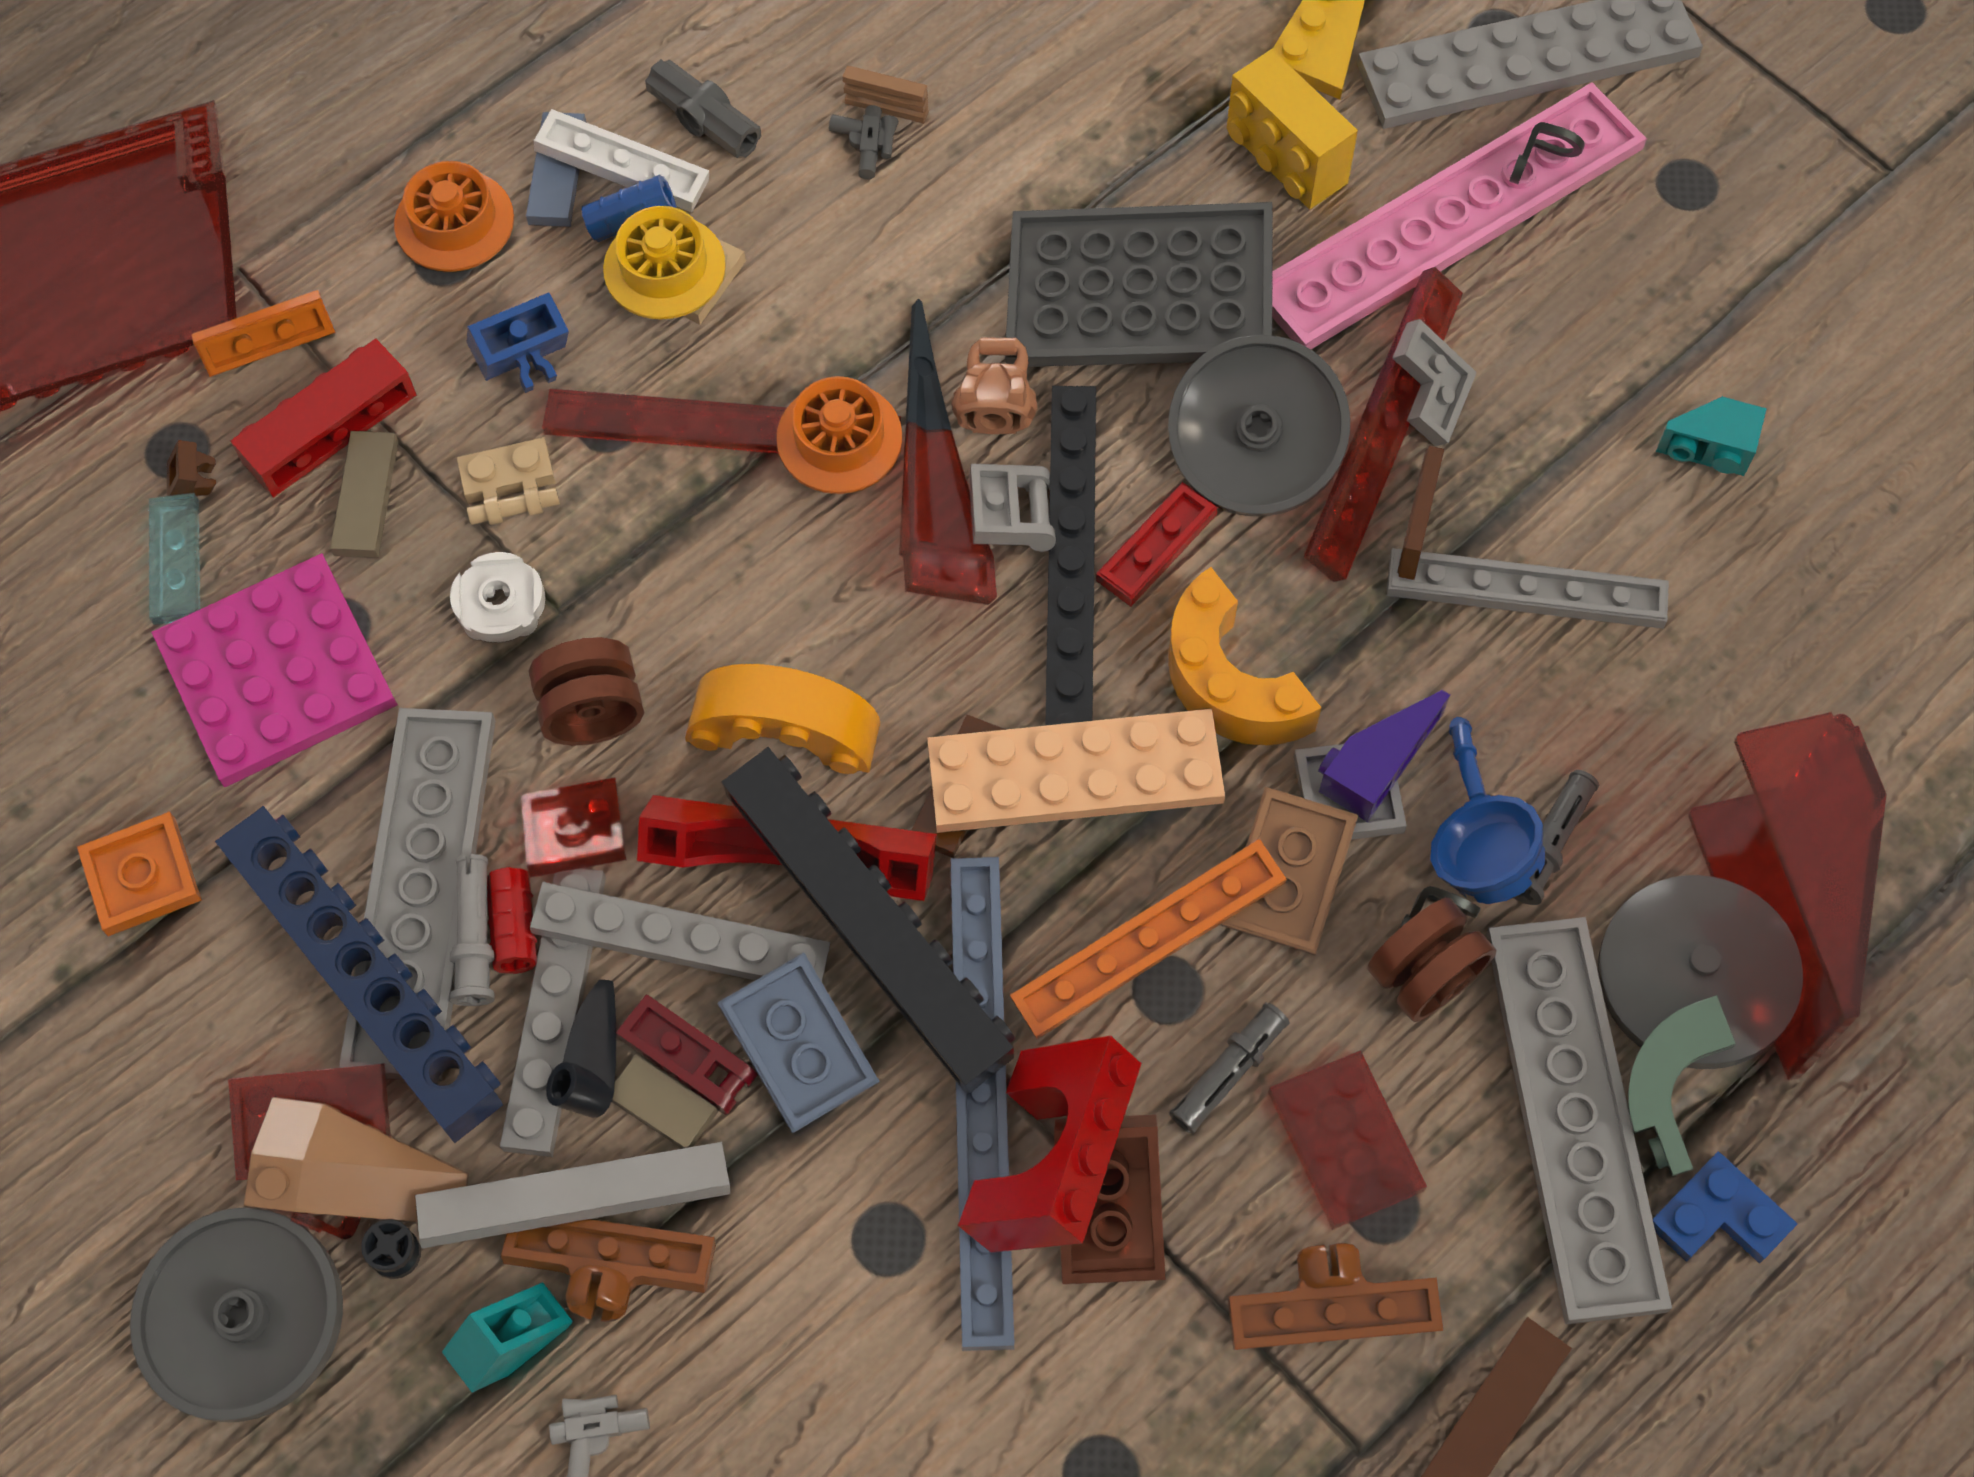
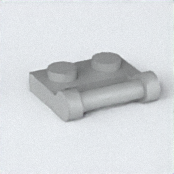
M970 465L969 484L973 544L1029 545L1031 549L1039 552L1048 551L1055 546V529L1050 525L1047 490L1050 488V472L1047 468L1030 465ZM1017 487L1025 488L1029 492L1032 523L1020 522Z

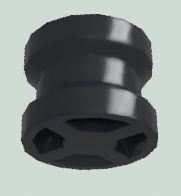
M393 1219L381 1220L373 1224L366 1231L361 1242V1251L365 1261L382 1277L389 1279L407 1276L418 1266L421 1258V1245L417 1237L402 1222Z

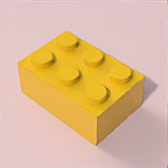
M1270 49L1232 75L1226 129L1235 143L1243 145L1255 156L1263 170L1271 172L1283 183L1284 188L1292 198L1299 199L1310 210L1348 184L1358 130L1273 49Z

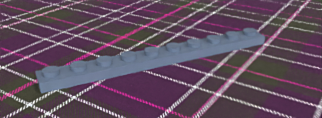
M999 857L951 858L953 974L959 981L967 977L974 984L984 999L979 1006L990 1019L998 1015L1004 1021ZM1006 1065L968 1095L956 1082L959 1221L974 1180L1009 1176ZM959 1227L962 1351L1015 1350L1012 1252H989Z

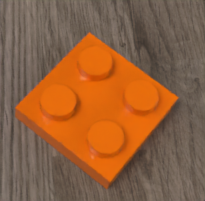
M170 811L77 847L102 931L108 937L202 901L177 821Z

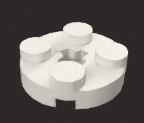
M505 552L489 553L471 561L472 567L466 570L462 576L459 572L451 587L450 602L456 619L470 638L487 642H505L519 636H528L535 631L538 619L544 610L545 591L537 571L525 564L522 558ZM503 589L505 596H509L506 601L499 605L486 602L487 598L494 597L495 590Z

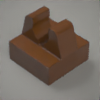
M178 440L167 461V501L186 503L188 497L210 495L216 485L215 479L204 478L198 473H211L216 465V460L212 456L197 451L196 442Z

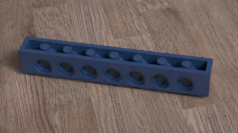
M262 806L215 841L216 844L451 1140L456 1143L503 1106V1103L494 1092L501 1083L483 1061L474 1067L465 1056V1053L471 1049L469 1043L454 1025L444 1030L435 1018L442 1010L424 988L415 994L406 983L407 980L413 977L412 973L396 953L388 958L385 957L377 947L385 940L367 918L359 923L349 912L356 904L342 886L337 883L330 888L326 884L322 876L328 872L327 868L311 848L303 854L294 844L301 837L286 817L282 814L275 820L267 809ZM286 857L281 867L275 870H268L274 860ZM314 891L310 901L302 905H296L298 898L302 894ZM335 926H343L342 931L337 937L331 940H323L329 929ZM363 961H371L369 969L364 974L351 976L357 964ZM392 996H400V1001L393 1010L380 1012V1007L386 999ZM421 1032L430 1033L428 1041L423 1046L416 1049L409 1048L410 1040L416 1034ZM451 1068L459 1069V1075L453 1083L446 1086L438 1085V1079L444 1071Z

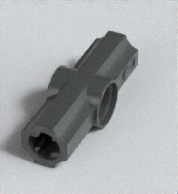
M660 59L651 67L650 74L645 80L647 91L674 110L680 123L691 134L697 137L703 134L707 135L736 158L740 156L746 158L755 150L756 144L762 136L760 126L731 106L727 95L717 84L706 80L704 83L699 82L671 60L663 61Z

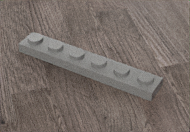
M556 866L552 884L603 894L606 876L602 870ZM546 936L541 937L500 1142V1148L503 1152L553 1157L562 1108L549 1103L546 1097V1085L552 1070L563 1062L569 1034L579 1008L582 1005L593 946Z
M542 882L530 925L532 934L751 980H757L800 954L805 953L822 982L830 948V942L547 882Z

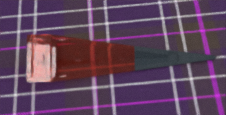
M918 298L912 305L899 544V555L903 557L905 592L990 605L997 598L994 555L989 544H973L970 489L946 411L923 304Z

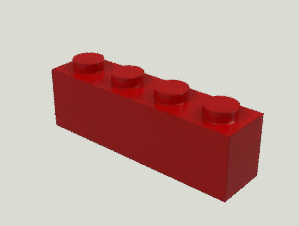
M375 338L364 347L355 349L347 359L330 371L318 375L310 385L296 395L280 402L276 409L259 421L243 428L239 435L230 440L242 464L274 498L347 446L351 431H368L417 396L407 370Z

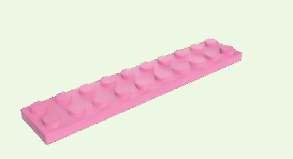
M1591 82L1274 270L1272 318L1291 340L1309 349H1313L1643 150L1647 138ZM1545 122L1560 126L1576 133L1584 140L1585 147L1583 152L1577 157H1563L1533 147L1519 184L1509 181L1519 154L1523 155L1531 132L1536 124ZM1539 133L1536 138L1558 147L1573 148L1568 142L1543 133Z

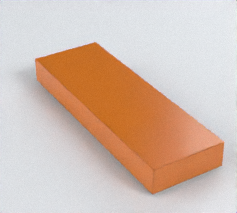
M318 290L193 333L191 336L209 377L336 332Z

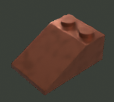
M1156 1114L1124 1116L1083 1244L1060 1246L1062 1284L1166 1280ZM1055 1119V1144L1064 1130L1067 1119Z

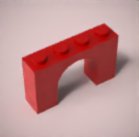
M1111 1035L1021 1050L1006 1094L1035 1119L1067 1116L1066 1125L1053 1149L1029 1170L1013 1176L974 1180L958 1226L989 1252L1083 1244L1142 1063Z

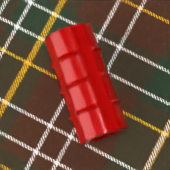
M500 868L491 871L487 876L489 945L494 950L492 968L499 973H524L532 970L537 964L536 942L538 940L535 934L531 933L530 929L533 918L532 898L534 895L531 892L530 874L522 868Z

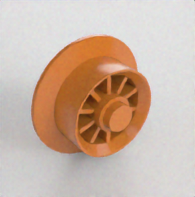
M442 161L424 167L409 180L404 189L403 199L396 210L394 230L401 249L415 263L436 271H463L485 263L504 247L513 230L514 210L508 194L496 181L481 174V172L469 164L458 161Z
M828 377L810 384L786 408L777 429L778 453L787 471L803 485L830 494L852 493L877 483L892 469L902 447V427L893 406L882 395L872 390L866 384L849 377Z

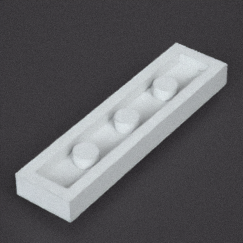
M551 109L534 139V151L625 187L633 186L639 180L645 181L660 174L665 177L673 192L676 207L689 212H693L709 181V170L553 109Z

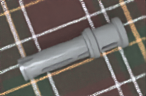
M470 854L471 862H467L466 855L456 858L457 945H454L452 951H450V962L455 964V990L450 992V1003L460 1006H481L495 1001V993L490 989V963L494 960V950H492V946L487 944L488 858L479 854Z

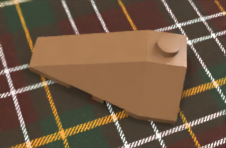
M272 1097L251 1153L244 1206L300 1213L418 1222L415 1195L467 1186L469 1173L416 1147L412 1148L383 1134V1131L369 1124L365 1125L340 1113V1110L326 1103Z

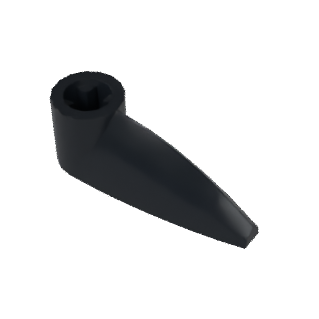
M601 979L594 985L579 1008L569 1034L563 1062L552 1070L546 1085V1097L550 1104L591 1118H597L607 1111L613 1100L615 1087L616 1007L614 983L610 980Z

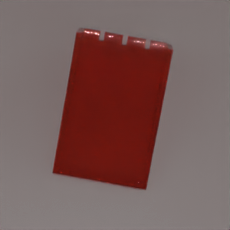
M1832 712L1739 733L1734 740V744L1754 794L1694 807L1688 815L1711 877L1736 883L1761 897L1781 916L1798 946L1803 969L1801 998L1792 1020L1781 1036L1774 1042L1788 1081L1801 1078L1860 1015L1887 796L1859 726H1854L1847 715L1837 714L1833 716Z

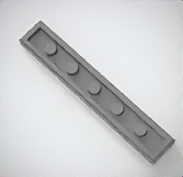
M1392 548L1386 596L1664 629L1667 623L1669 581L1429 552H1421L1415 580L1399 577L1397 573L1402 549Z
M722 1142L423 1193L415 1195L419 1240L423 1249L730 1194V1183Z

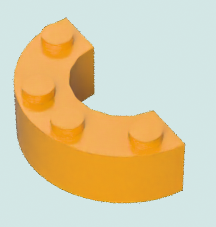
M1212 567L1202 572L1184 591L1172 619L1168 666L1173 687L1184 707L1188 711L1212 709L1216 734L1245 744H1284L1315 732L1322 707L1294 672L1278 678H1257L1239 671L1226 659L1219 642L1234 627L1238 600Z
M735 664L711 670L701 678L685 739L686 742H690L696 748L714 751L718 747L732 749L733 743L741 738H775L786 745L808 749L819 757L823 765L829 766L836 772L843 774H854L857 771L869 773L881 722L876 710L864 698L852 690L824 677L782 666Z

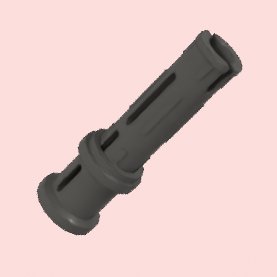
M1574 770V772L1570 773L1568 781L1543 823L1545 865L1541 873L1536 869L1535 873L1530 877L1533 884L1525 892L1513 897L1514 899L1528 905H1539L1542 902L1545 884L1551 874L1558 872L1563 864L1561 851L1578 824L1594 792L1599 788V782L1591 774L1582 770Z

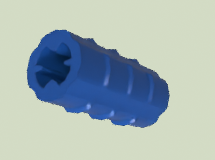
M659 174L645 181L639 180L637 184L625 189H619L618 192L606 197H600L599 200L582 206L581 211L589 234L594 241L601 242L617 235L621 225L634 213L653 206L676 208V202L667 180Z

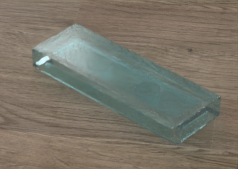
M195 493L149 498V618L154 625L172 623L200 610L199 500Z

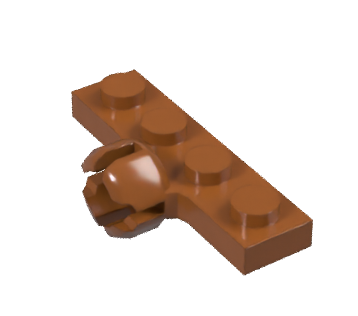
M586 1219L507 1233L501 1258L503 1264L562 1272L569 1275L570 1280L565 1298L570 1311L577 1316L592 1320L597 1306L603 1308L601 1322H611L625 1315L630 1293L638 1285L645 1284L705 1293L716 1243L715 1237Z
M1348 1243L1329 1245L1331 1276H1329L1325 1245L1310 1246L1302 1249L1297 1255L1299 1272L1297 1288L1282 1292L1227 1296L1233 1350L1443 1331L1437 1277L1381 1283L1368 1282L1362 1275L1359 1250L1354 1245Z

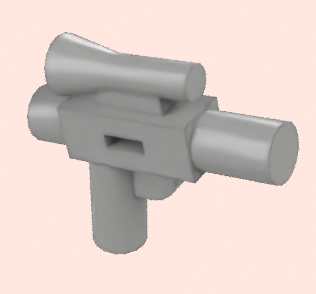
M617 1395L586 1400L563 1398L564 1421L551 1423L549 1425V1433L552 1445L567 1442L571 1444L567 1477H588L590 1457L602 1454L607 1450L609 1437L650 1429L648 1409L643 1408L619 1413L617 1411L607 1412V1409L618 1408Z

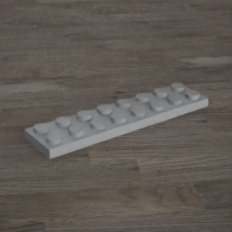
M1594 0L1362 52L1358 55L1357 66L1383 129L1698 58L1703 45L1681 0Z
M399 708L364 919L367 918L385 940L377 946L385 957L388 958L396 953L412 973L413 977L407 980L406 983L415 994L424 988L442 1010L435 1018L446 1030L450 1027L453 1004L450 1003V992L455 990V964L450 962V951H452L454 945H457L456 858L466 855L467 862H471L470 854H476L496 719L492 712ZM363 961L357 964L354 976L364 974L369 969L371 961ZM392 996L386 999L380 1007V1012L393 1010L398 1005L400 996ZM348 1010L338 1071L343 1076L403 1079ZM421 1032L416 1034L410 1040L409 1048L416 1049L423 1046L428 1041L430 1033ZM443 1073L440 1075L438 1081H442Z
M1586 917L1488 928L1486 938L1497 950L1491 963L1565 1325L1668 1313L1672 1309Z

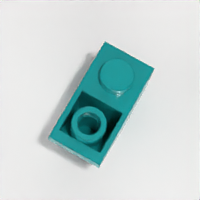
M1722 396L1669 420L1659 440L1656 452L1669 455L1677 461H1691L1713 467L1721 473H1735L1744 476L1756 454L1767 408Z

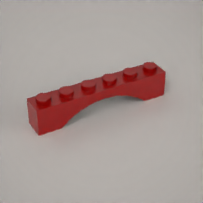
M653 795L639 816L637 861L682 868L719 863L782 865L735 806ZM828 819L837 831L844 827L854 837L861 848V851L856 855L867 868L875 864L891 884L892 888L887 891L891 897L925 901L933 877L937 834Z

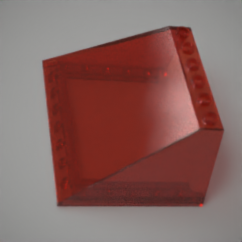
M215 100L0 164V412L15 406L17 400L33 395L38 399L46 398L56 394L62 386L78 382L79 385L91 384L101 379L104 373L119 368L121 371L138 369L146 364V360L161 355L165 358L177 357L187 352L189 347L194 345L191 334L237 318L226 177L218 109Z

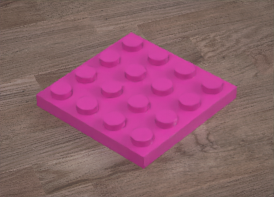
M322 553L151 632L216 775L224 788L398 705Z

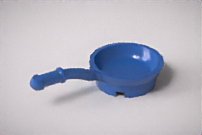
M1455 717L1450 722L1449 734L1453 738L1455 748L1453 755L1458 761L1470 801L1453 812L1440 825L1431 842L1430 861L1438 877L1457 889L1464 897H1466V894L1474 896L1477 902L1484 904L1507 901L1525 892L1533 884L1530 877L1535 873L1536 869L1541 873L1545 865L1543 823L1535 808L1520 798L1486 795L1476 760L1477 749L1473 745L1471 737V724L1465 718Z

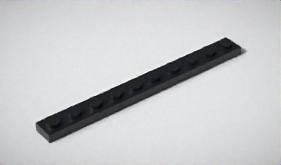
M1052 386L1050 525L1055 529L1056 544L1049 550L1045 726L1093 721L1096 386Z

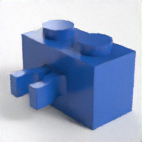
M548 292L469 325L466 342L486 381L519 367L520 383L524 392L527 393L534 388V384L529 377L531 369L529 362L533 363L536 370L544 373L548 383L556 380L557 374L553 366L543 356L566 347L569 330L552 296Z

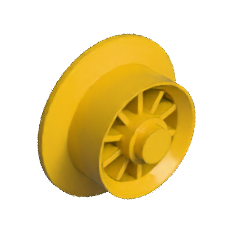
M670 206L648 207L626 219L619 228L616 238L610 244L603 264L605 283L613 299L624 309L635 315L659 320L682 317L704 306L719 290L726 269L724 251L716 235L687 212Z

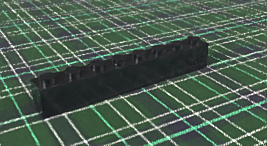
M767 747L721 781L728 799L966 1095L970 1094L1014 1059V1047L1010 1044L1015 1040L1014 1034L998 1015L990 1019L979 1006L984 999L974 984L967 977L959 981L948 968L953 961L943 946L936 939L928 943L917 930L922 923L912 908L905 901L900 905L895 903L887 893L892 888L891 884L875 864L869 868L864 865L856 855L861 851V848L849 831L844 827L837 831L827 819L832 813L823 799L815 791L807 795L797 782L802 776L786 755L778 759L772 750Z

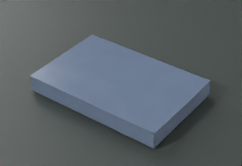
M805 953L800 954L717 1003L792 1134L880 1082Z

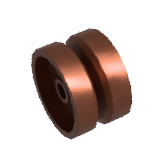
M595 637L564 642L541 653L532 661L528 670L533 694L536 700L539 701L536 709L544 738L555 744L569 746L591 745L611 740L634 728L640 723L645 713L638 685L633 682L636 674L629 647L619 640Z
M1445 897L1434 902L1405 923L1378 949L1367 966V970L1383 988H1393L1404 984L1399 991L1397 1004L1413 1022H1419L1430 1016L1461 993L1489 965L1497 952L1496 948L1480 931L1466 932L1460 935L1464 929L1467 916L1451 898Z

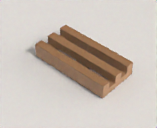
M853 66L846 67L842 77L845 83V104L864 109L867 106L875 105L880 107L884 114L925 123L929 113L927 85Z

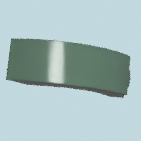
M1717 995L1688 1005L1662 1021L1645 1040L1638 1052L1629 1080L1628 1110L1633 1132L1637 1134L1654 1128L1657 1137L1648 1140L1658 1169L1668 1167L1672 1177L1693 1170L1672 1112L1671 1097L1675 1081L1681 1072L1693 1062L1732 1049L1736 1044Z

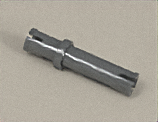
M1265 1002L1259 1012L1240 1033L1234 1032L1228 1038L1227 1043L1229 1046L1200 1077L1175 1108L1170 1110L1169 1115L1182 1129L1194 1134L1197 1128L1222 1099L1226 1097L1228 1092L1251 1066L1258 1067L1264 1060L1262 1053L1281 1031L1290 1024L1286 1015L1276 1006Z

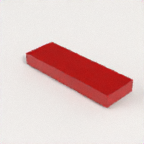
M1182 482L1096 573V581L1132 607L1215 518L1218 507Z

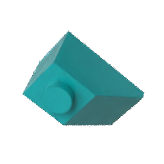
M542 1282L469 1314L442 1353L473 1393L509 1376L569 1328L573 1321Z

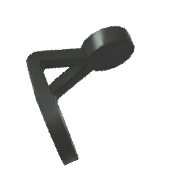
M1545 122L1536 124L1531 132L1523 155L1519 154L1509 181L1519 184L1533 147L1563 157H1577L1583 152L1585 147L1584 140L1566 128ZM1539 133L1560 138L1571 144L1573 148L1558 147L1536 138Z
M1429 886L1418 894L1410 914L1405 915L1399 929L1421 911L1426 898L1435 902L1445 897L1451 898L1465 915L1477 918L1481 908L1454 893Z

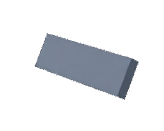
M543 112L540 129L550 112ZM563 113L586 122L585 114ZM536 152L526 212L528 225L571 227L579 168Z

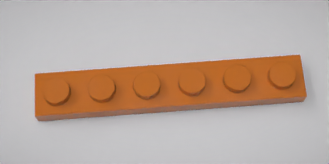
M1259 838L1010 995V998L1035 1038L1039 1039L1286 883L1287 879Z

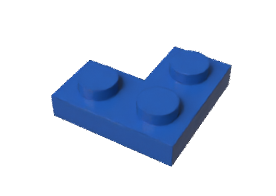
M1719 1151L1653 1218L1656 1234L1686 1262L1720 1227L1760 1264L1798 1224Z

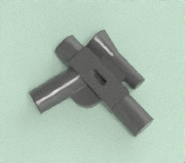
M875 105L865 108L863 121L835 114L831 115L829 121V131L849 135L851 146L860 149L858 174L863 179L875 177L879 150H881L882 158H891L893 136L899 122L896 117L891 115L881 118L882 110Z

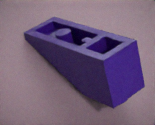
M1440 690L1350 736L1340 751L1333 747L1318 769V772L1323 774L1319 792L1348 811L1357 814L1364 821L1369 822L1443 716L1450 694Z

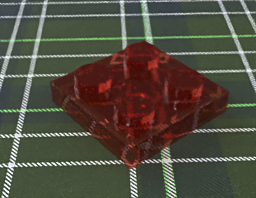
M616 778L521 794L526 865L530 878L627 860Z

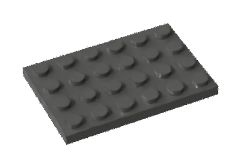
M1272 202L1013 211L1006 338H1017L1026 347L1028 367L1195 362L1207 351L1228 340L1249 335H1272ZM1005 355L1006 364L1015 363L1017 355Z

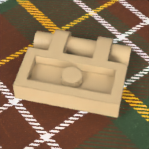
M545 437L457 457L467 503L470 504L484 500V504L467 507L471 525L489 521L490 525L504 522V517L529 512L530 516L544 513L543 508L560 504L556 487L540 491L538 488L556 484ZM524 491L523 495L499 500L500 496Z

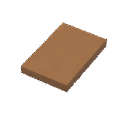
M1265 787L1246 847L1260 838L1287 880L1282 886L1224 921L1222 926L1316 955L1358 815Z

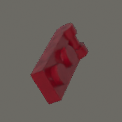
M647 994L616 1032L618 1039L704 1098L724 1115H728L737 1102L734 1098L742 1087L749 1088L758 1076L757 1072L747 1063ZM717 1066L728 1073L719 1086L708 1080Z

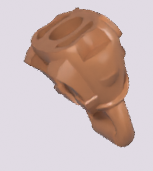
M981 337L971 346L967 357L968 371L966 372V377L960 387L954 392L951 402L953 413L961 427L971 430L973 433L1016 434L1017 431L1030 426L1037 412V398L1027 381V350L1017 338ZM979 354L1017 355V359L1014 364L980 363Z

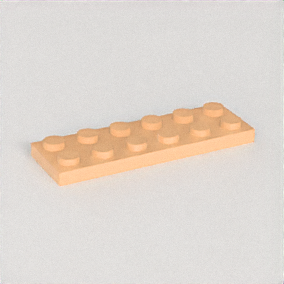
M1212 709L927 737L937 833L1224 804L1225 800Z

